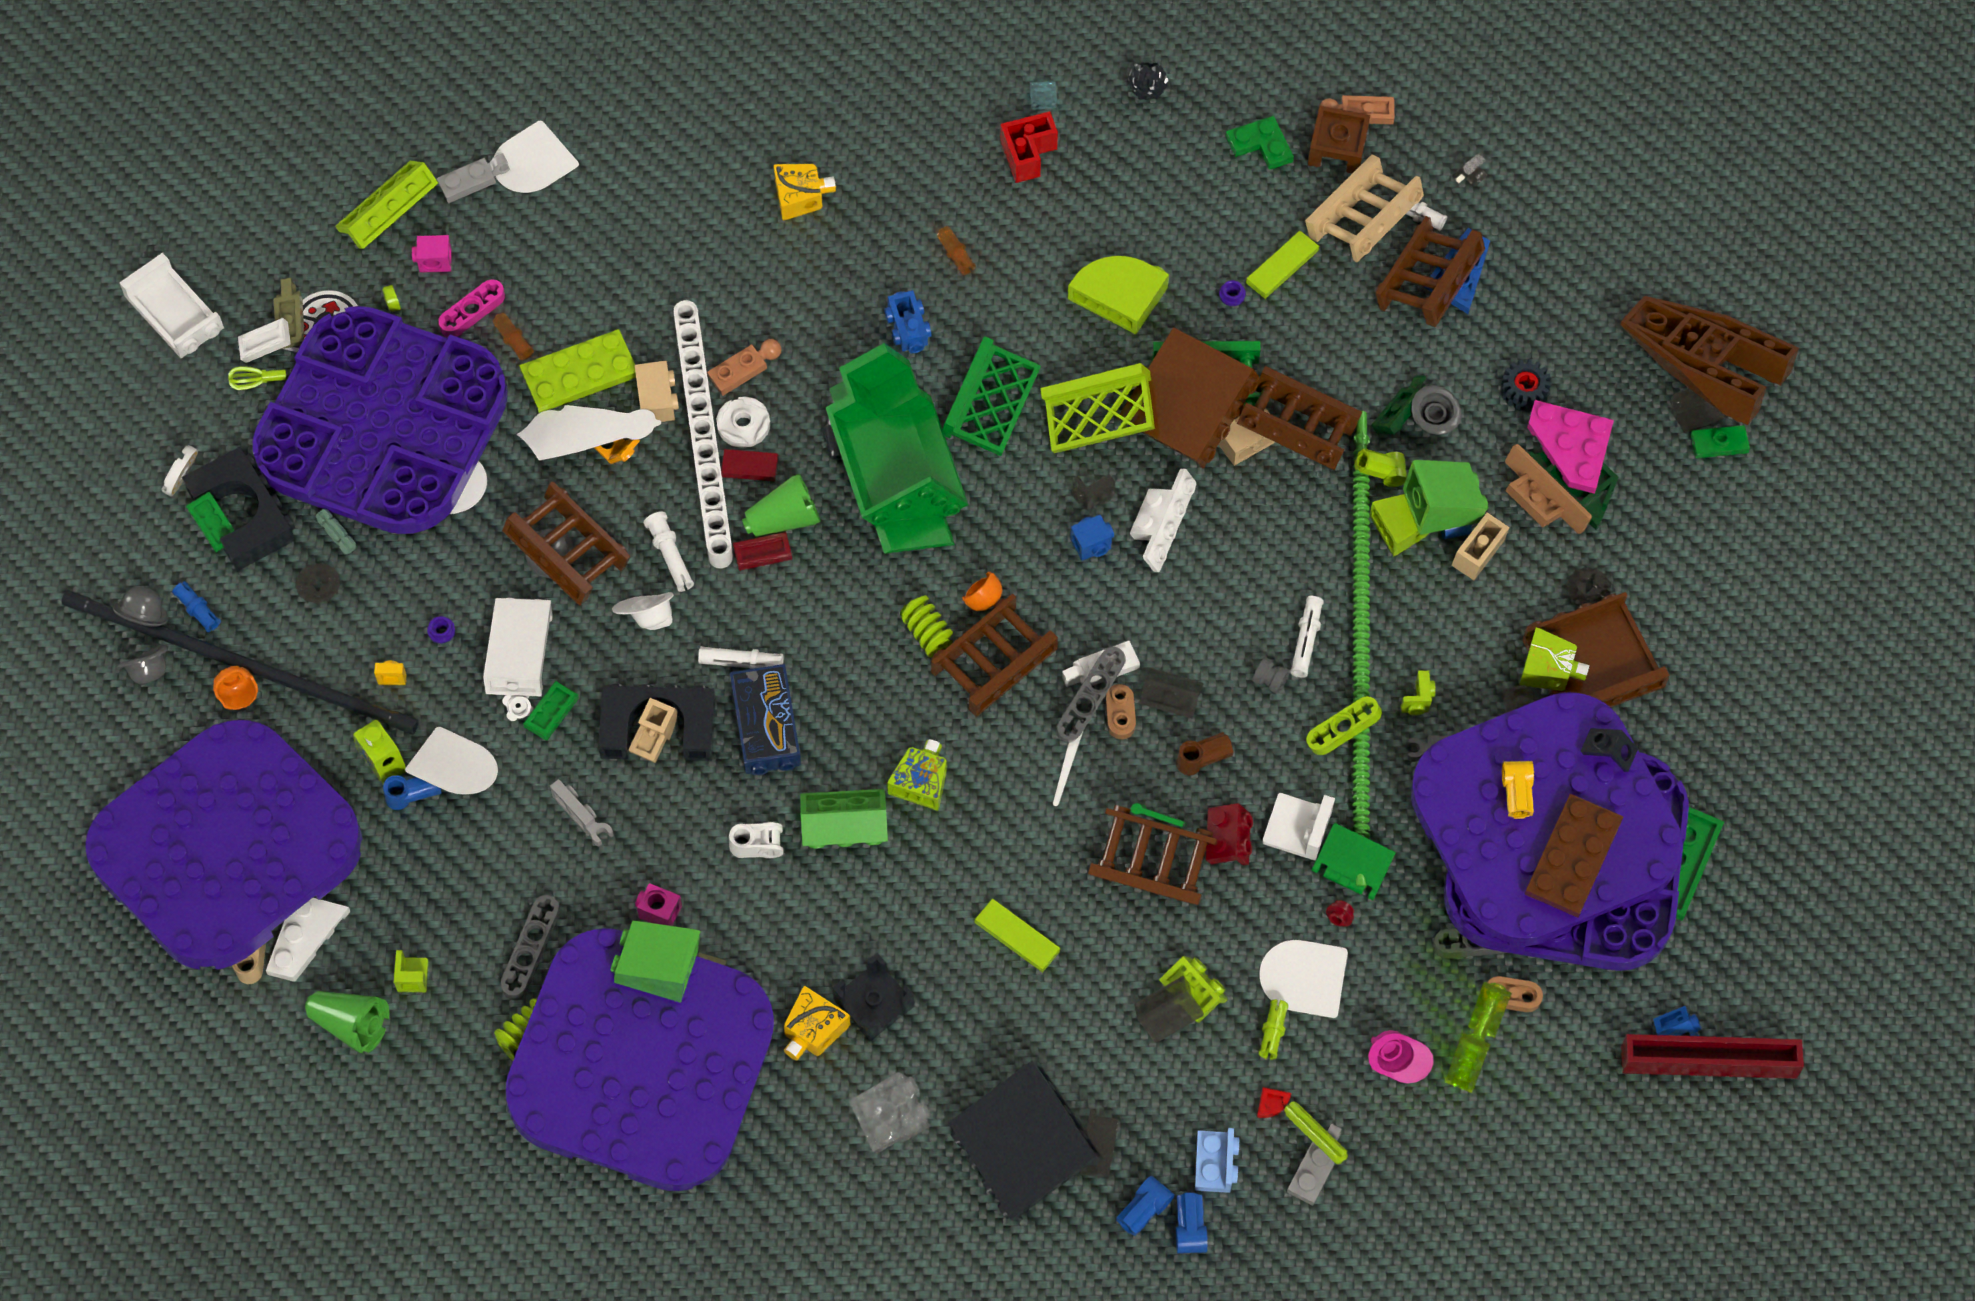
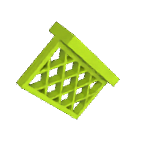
M1138 363L1040 388L1042 399L1046 403L1052 452L1058 453L1155 429L1149 381H1151L1150 370L1143 364ZM1141 385L1142 394L1136 402L1127 397L1133 387ZM1115 392L1120 396L1113 406L1109 408L1102 401L1108 393ZM1090 398L1094 403L1085 415L1077 407L1083 399ZM1124 399L1134 405L1125 418L1116 413ZM1065 404L1069 407V410L1060 421L1055 418L1054 407ZM1102 406L1109 412L1102 422L1098 424L1091 417L1097 408ZM1138 409H1141L1145 412L1146 423L1134 425L1130 421ZM1077 412L1084 418L1077 428L1073 430L1066 423L1073 413ZM1113 415L1123 420L1117 430L1110 432L1105 427ZM1088 421H1090L1098 428L1092 436L1085 438L1080 433ZM1064 427L1073 433L1066 443L1058 444V435Z

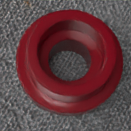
M1336 900L1326 909L1327 917L1336 926H1349L1354 920V909L1345 901Z

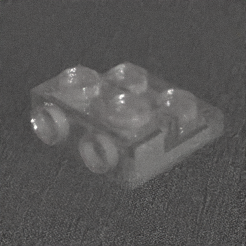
M897 1072L849 1101L874 1153L883 1151L901 1139L907 1141L931 1127L927 1120L931 1117V1113L924 1102L919 1103L915 1095L919 1092V1088L912 1077L907 1078L906 1075Z

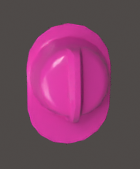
M1393 1030L1384 1031L1377 1035V1037L1372 1036L1368 1062L1376 1072L1407 1084L1418 1082L1431 1072L1433 1055L1423 1043Z

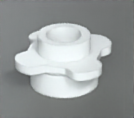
M505 695L502 702L507 707L508 712L506 716L509 720L515 721L517 718H524L531 714L534 709L528 700L529 696ZM517 703H520L519 708H516L515 706Z

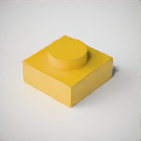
M392 660L375 663L374 674L378 685H406L407 675L403 663Z

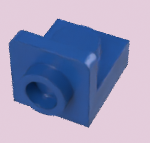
M1686 1006L1653 1019L1658 1035L1681 1036L1689 1032L1691 1036H1699L1698 1031L1702 1030L1695 1014L1690 1016Z

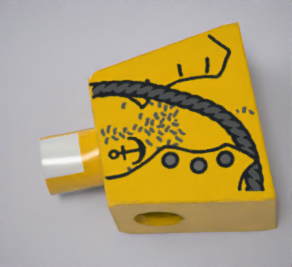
M814 164L774 165L775 183L782 220H788L820 210L823 207L822 194L836 192L834 176L818 178L817 167Z
M804 986L784 1025L785 1035L791 1039L784 1052L796 1061H798L805 1050L816 1056L821 1055L851 1025L850 1015Z

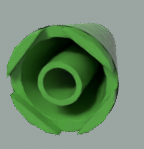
M800 474L790 477L745 511L746 518H743L742 522L748 534L753 532L755 537L820 523L821 520L815 504L811 500L809 491Z
M317 991L308 997L305 1004L308 1018L359 1053H363V1051L369 1053L380 1043L386 1031V1028L382 1027L384 1018L389 1020L390 1014L389 1005L386 1000L375 996Z

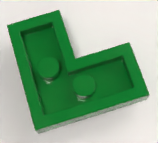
M1274 116L1226 131V139L1235 157L1260 150L1269 170L1292 163L1294 160V156Z

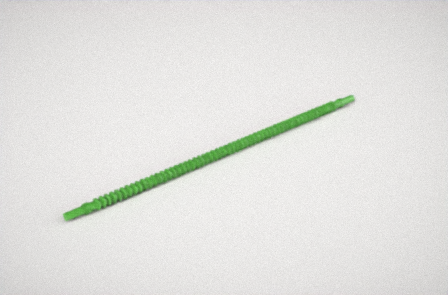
M1362 411V415L1356 425V435H1354L1356 449L1353 452L1355 456L1353 459L1354 463L1358 452L1362 449H1367L1370 443V438L1367 435V412ZM1359 470L1353 472L1355 476L1353 479L1355 483L1353 486L1355 490L1353 493L1355 497L1353 500L1355 504L1353 507L1355 511L1353 514L1355 518L1353 521L1355 525L1353 528L1355 532L1353 535L1355 539L1353 542L1355 546L1353 549L1355 553L1353 556L1355 560L1353 563L1355 567L1353 570L1355 574L1353 577L1355 582L1353 584L1355 589L1353 591L1355 596L1353 598L1355 603L1353 605L1355 610L1353 612L1355 617L1353 620L1355 624L1353 627L1355 632L1353 638L1356 639L1353 641L1355 646L1353 648L1355 653L1353 655V660H1355L1353 667L1356 668L1353 670L1355 675L1353 677L1355 682L1353 684V689L1355 690L1353 696L1356 697L1353 699V703L1362 697L1370 695V692L1367 691L1370 688L1368 684L1370 678L1367 676L1370 674L1369 669H1367L1370 666L1368 662L1370 659L1368 655L1370 649L1367 647L1370 645L1369 640H1367L1370 637V634L1367 633L1370 630L1368 626L1370 623L1368 619L1370 616L1368 612L1370 606L1367 604L1370 602L1369 597H1367L1370 594L1368 590L1370 587L1368 583L1370 580L1368 576L1370 573L1368 569L1370 566L1368 562L1370 559L1368 555L1370 552L1368 548L1370 545L1368 541L1370 538L1368 533L1370 531L1368 526L1370 524L1368 519L1370 517L1368 512L1370 510L1368 505L1370 503L1368 498L1370 496L1368 492L1370 489L1368 485L1370 479L1368 478L1369 475L1360 473ZM1364 708L1365 713L1369 715V713L1367 712L1370 710V708ZM1354 714L1353 717L1354 719H1356V722L1358 723L1360 720L1358 719L1356 714ZM1369 728L1354 736L1353 740L1355 742L1352 745L1355 748L1353 755L1356 756L1352 760L1355 763L1352 768L1356 771L1352 775L1355 778L1352 783L1356 786L1352 790L1355 793L1352 798L1356 801L1352 804L1355 808L1352 813L1356 816L1352 819L1353 823H1355L1352 828L1356 833L1366 838L1370 837V834L1366 832L1370 829V826L1367 825L1370 822V819L1367 817L1370 814V811L1367 809L1370 807L1369 802H1367L1370 799V796L1367 794L1370 792L1369 787H1367L1370 784V781L1367 779L1370 777V774L1367 772L1370 769L1368 765L1370 759L1367 757L1370 754V751L1367 750L1370 747V744L1367 742L1370 740L1369 735H1367L1370 732ZM1359 874L1356 878V886L1367 887L1365 877Z

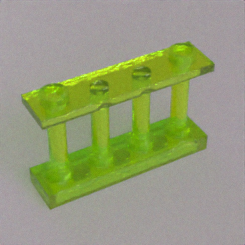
M1483 983L1468 1025L1469 1028L1474 1029L1473 1034L1467 1035L1462 1033L1445 1081L1446 1083L1473 1093L1491 1045L1485 1041L1486 1035L1493 1038L1496 1037L1512 994L1504 986L1498 983Z

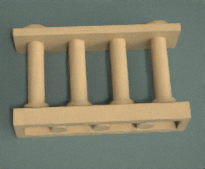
M1371 155L1305 220L1309 238L1318 242L1325 234L1329 233L1349 243L1353 260L1358 262L1365 254L1371 251L1372 247L1415 204L1420 202L1424 196L1420 177L1415 176L1407 185H1404L1384 175L1380 158ZM1380 184L1398 194L1389 202L1368 191L1374 185ZM1363 200L1381 209V211L1374 218H1371L1352 209V207L1358 201ZM1347 217L1365 227L1355 235L1335 224L1341 218Z

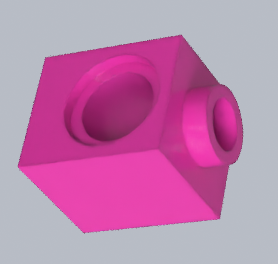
M449 235L417 236V246L412 247V260L417 262L419 272H451L452 248Z
M649 883L645 892L641 891L639 893L635 906L637 907L640 919L654 924L673 926L682 908L680 895ZM656 902L664 904L662 908L657 910L650 908Z

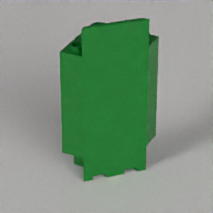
M883 343L839 367L843 381L829 388L834 403L825 407L861 516L866 521L875 525L884 554L955 545L946 517L959 513L960 509L968 506V502L932 398L918 387L910 361Z

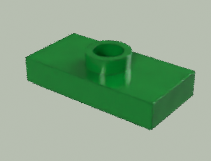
M1745 425L1693 430L1690 435L1696 459L1746 454L1750 450Z
M208 492L188 504L186 509L215 553L223 549L220 538L235 530L211 493Z
M555 681L523 723L524 728L547 741L579 699L578 694Z

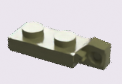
M292 278L281 279V294L276 295V298H274L275 321L284 318L288 321L291 344L281 349L301 346L304 341L303 298L300 291L296 292V285L292 282Z

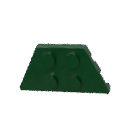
M1527 452L1592 515L1589 524L1597 530L1619 477L1603 462L1595 494L1578 490L1566 485L1562 479L1563 475L1556 465L1553 466L1544 452L1537 454Z

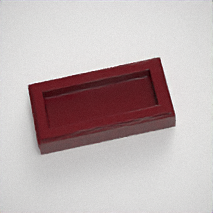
M724 449L721 476L724 478L775 482L778 453Z
M786 532L733 543L739 571L792 560Z

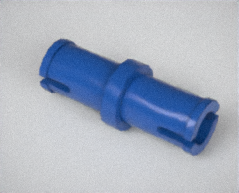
M186 581L176 585L172 593L184 604L186 612L190 616H194L207 632L215 630L220 625L221 620L208 608L207 601L203 597H199Z

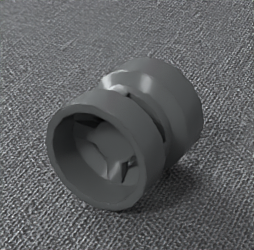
M1265 657L1258 666L1252 681L1259 685L1266 683L1270 691L1278 694L1285 685L1290 670L1283 666L1274 667V662Z

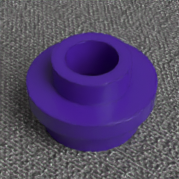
M1235 280L1227 281L1221 286L1219 291L1220 300L1228 306L1240 305L1246 296L1245 288L1240 282ZM1234 293L1237 296H1230L1228 294Z
M443 616L436 617L428 625V636L435 643H446L455 635L454 623L449 618ZM439 629H446V632L442 634L437 633Z

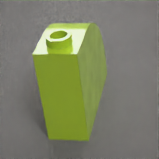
M1110 256L1101 258L1086 265L1076 274L1068 285V300L1137 334L1167 290L1169 274L1159 266H1152L1133 257Z

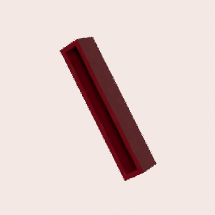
M1626 1034L1621 1045L1622 1073L1797 1079L1804 1068L1802 1039Z

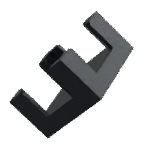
M878 953L866 962L867 970L846 985L845 981L842 980L833 987L834 1001L843 1011L850 1015V1019L869 1041H872L915 1007L913 992L906 985L903 986V989L887 972V964Z

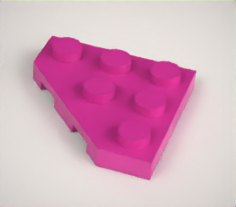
M1535 400L1527 428L1533 436L1537 437L1542 445V450L1553 466H1557L1563 475L1562 479L1568 487L1595 494L1614 420Z

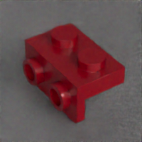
M1239 803L1208 808L1207 831L1213 832L1212 838L1218 840L1216 846L1207 843L1206 861L1210 864L1237 860L1243 866L1249 865V855L1252 853L1250 829L1253 827V819L1250 812Z

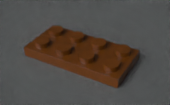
M1570 794L1528 884L1525 895L1579 918L1624 816Z

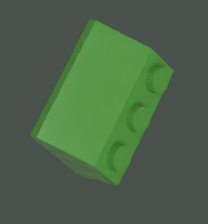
M885 789L800 794L803 846L817 849L837 844L840 847H848L854 843L878 845L888 841Z

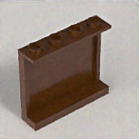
M1173 327L1148 367L1151 375L1149 388L1155 429L1141 433L1195 461L1200 468L1204 469L1206 464L1210 463L1215 457L1216 448L1220 441L1228 436L1230 425L1235 417L1240 416L1242 413L1244 402L1249 394H1253L1257 389L1259 376L1253 368ZM1141 385L1137 386L1130 396V399L1135 402L1142 394ZM1127 401L1119 415L1125 418L1134 405ZM1138 409L1130 422L1134 425L1146 423L1145 412Z
M1626 592L1619 595L1616 593L1607 595L1600 602L1594 604L1590 602L1585 603L1575 611L1570 613L1560 612L1551 620L1545 622L1536 621L1526 628L1522 641L1528 652L1535 629L1540 628L1575 644L1577 650L1574 661L1589 665L1585 681L1569 677L1565 690L1547 689L1550 696L1558 693H1580L1594 697L1611 708L1666 686L1670 675L1665 666L1658 667L1625 604L1628 596Z

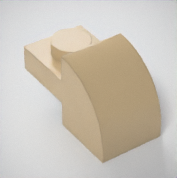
M650 698L638 722L640 727L628 751L656 763L666 740H670L677 719V710Z

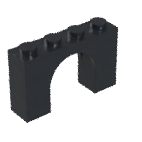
M240 447L182 477L186 490L193 501L210 492L215 501L232 494H245L254 498L259 503L257 513L249 523L220 538L224 552L237 572L294 542L292 530L296 529L289 515L283 516L280 512V509L283 507L275 494L270 496L267 491L270 486L264 475H257L254 469L257 468V465L250 453L245 455Z
M612 684L602 687L598 743L601 759H629L628 750L632 725L643 714L649 699L652 698L675 708L677 715L683 721L684 760L713 761L716 709L714 688L698 685L694 688H682L678 685L653 687L649 684H641L638 687Z

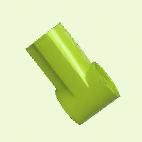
M1362 449L1358 452L1357 459L1355 460V470L1383 479L1384 485L1388 487H1398L1405 484L1407 471L1405 455L1403 453L1389 452L1382 454L1368 449Z

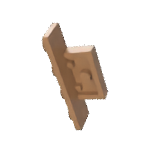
M1519 444L1514 445L1505 463L1520 478L1510 483L1506 492L1542 527L1561 517L1578 534L1584 532L1592 515Z

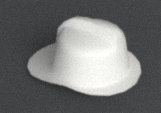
M672 592L660 595L629 598L615 604L612 611L616 614H631L641 628L649 630L660 629L670 626L672 623V611L669 600L674 595Z

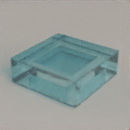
M1056 81L1030 83L1031 109L1057 108Z

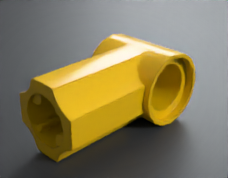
M1532 761L1502 762L1503 787H1506L1508 816L1514 819H1524L1533 816L1534 813L1532 797L1534 768Z

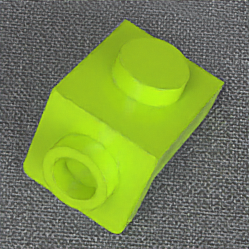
M1418 671L1415 681L1416 696L1403 697L1401 704L1402 713H1409L1415 716L1429 713L1432 702L1431 697H1435V681H1430L1429 671Z

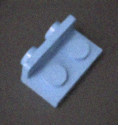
M1228 1128L1227 1132L1198 1130L1195 1172L1196 1191L1230 1193L1232 1183H1237L1238 1166L1233 1165V1155H1238L1239 1137H1234V1128Z

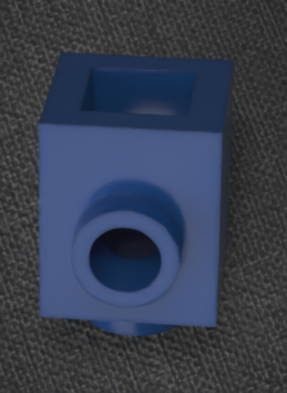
M1101 515L1086 517L1078 524L1071 526L1070 540L1081 561L1093 556H1103L1111 549L1114 532L1110 523H1105Z

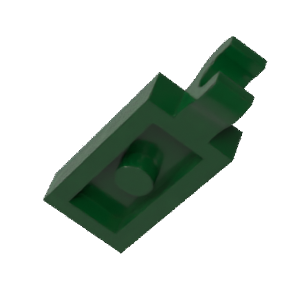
M1417 375L1413 378L1408 388L1400 389L1372 423L1371 426L1376 433L1395 435L1402 428L1405 421L1412 414V400L1416 392L1423 388L1422 384L1426 380V376Z

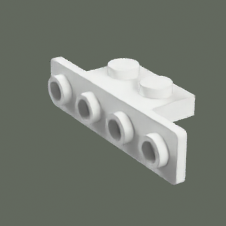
M1187 469L1179 470L1171 490L1148 489L1130 531V535L1134 540H1149L1143 559L1154 572H1160L1180 522L1186 513L1191 496L1195 491L1196 481Z

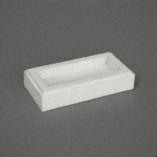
M281 318L238 336L240 359L247 363L290 345L288 321Z

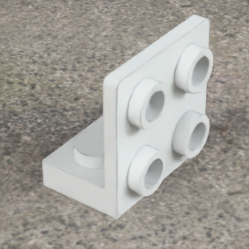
M1279 793L1262 843L1316 861L1332 814L1335 798L1324 795L1321 804H1314Z

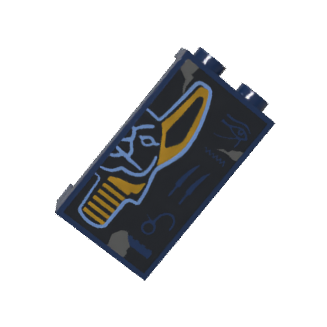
M785 664L730 672L746 774L763 775L771 770L789 771L796 766H800V750Z

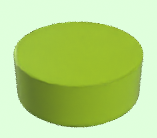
M393 286L383 287L382 292L389 311L401 310Z

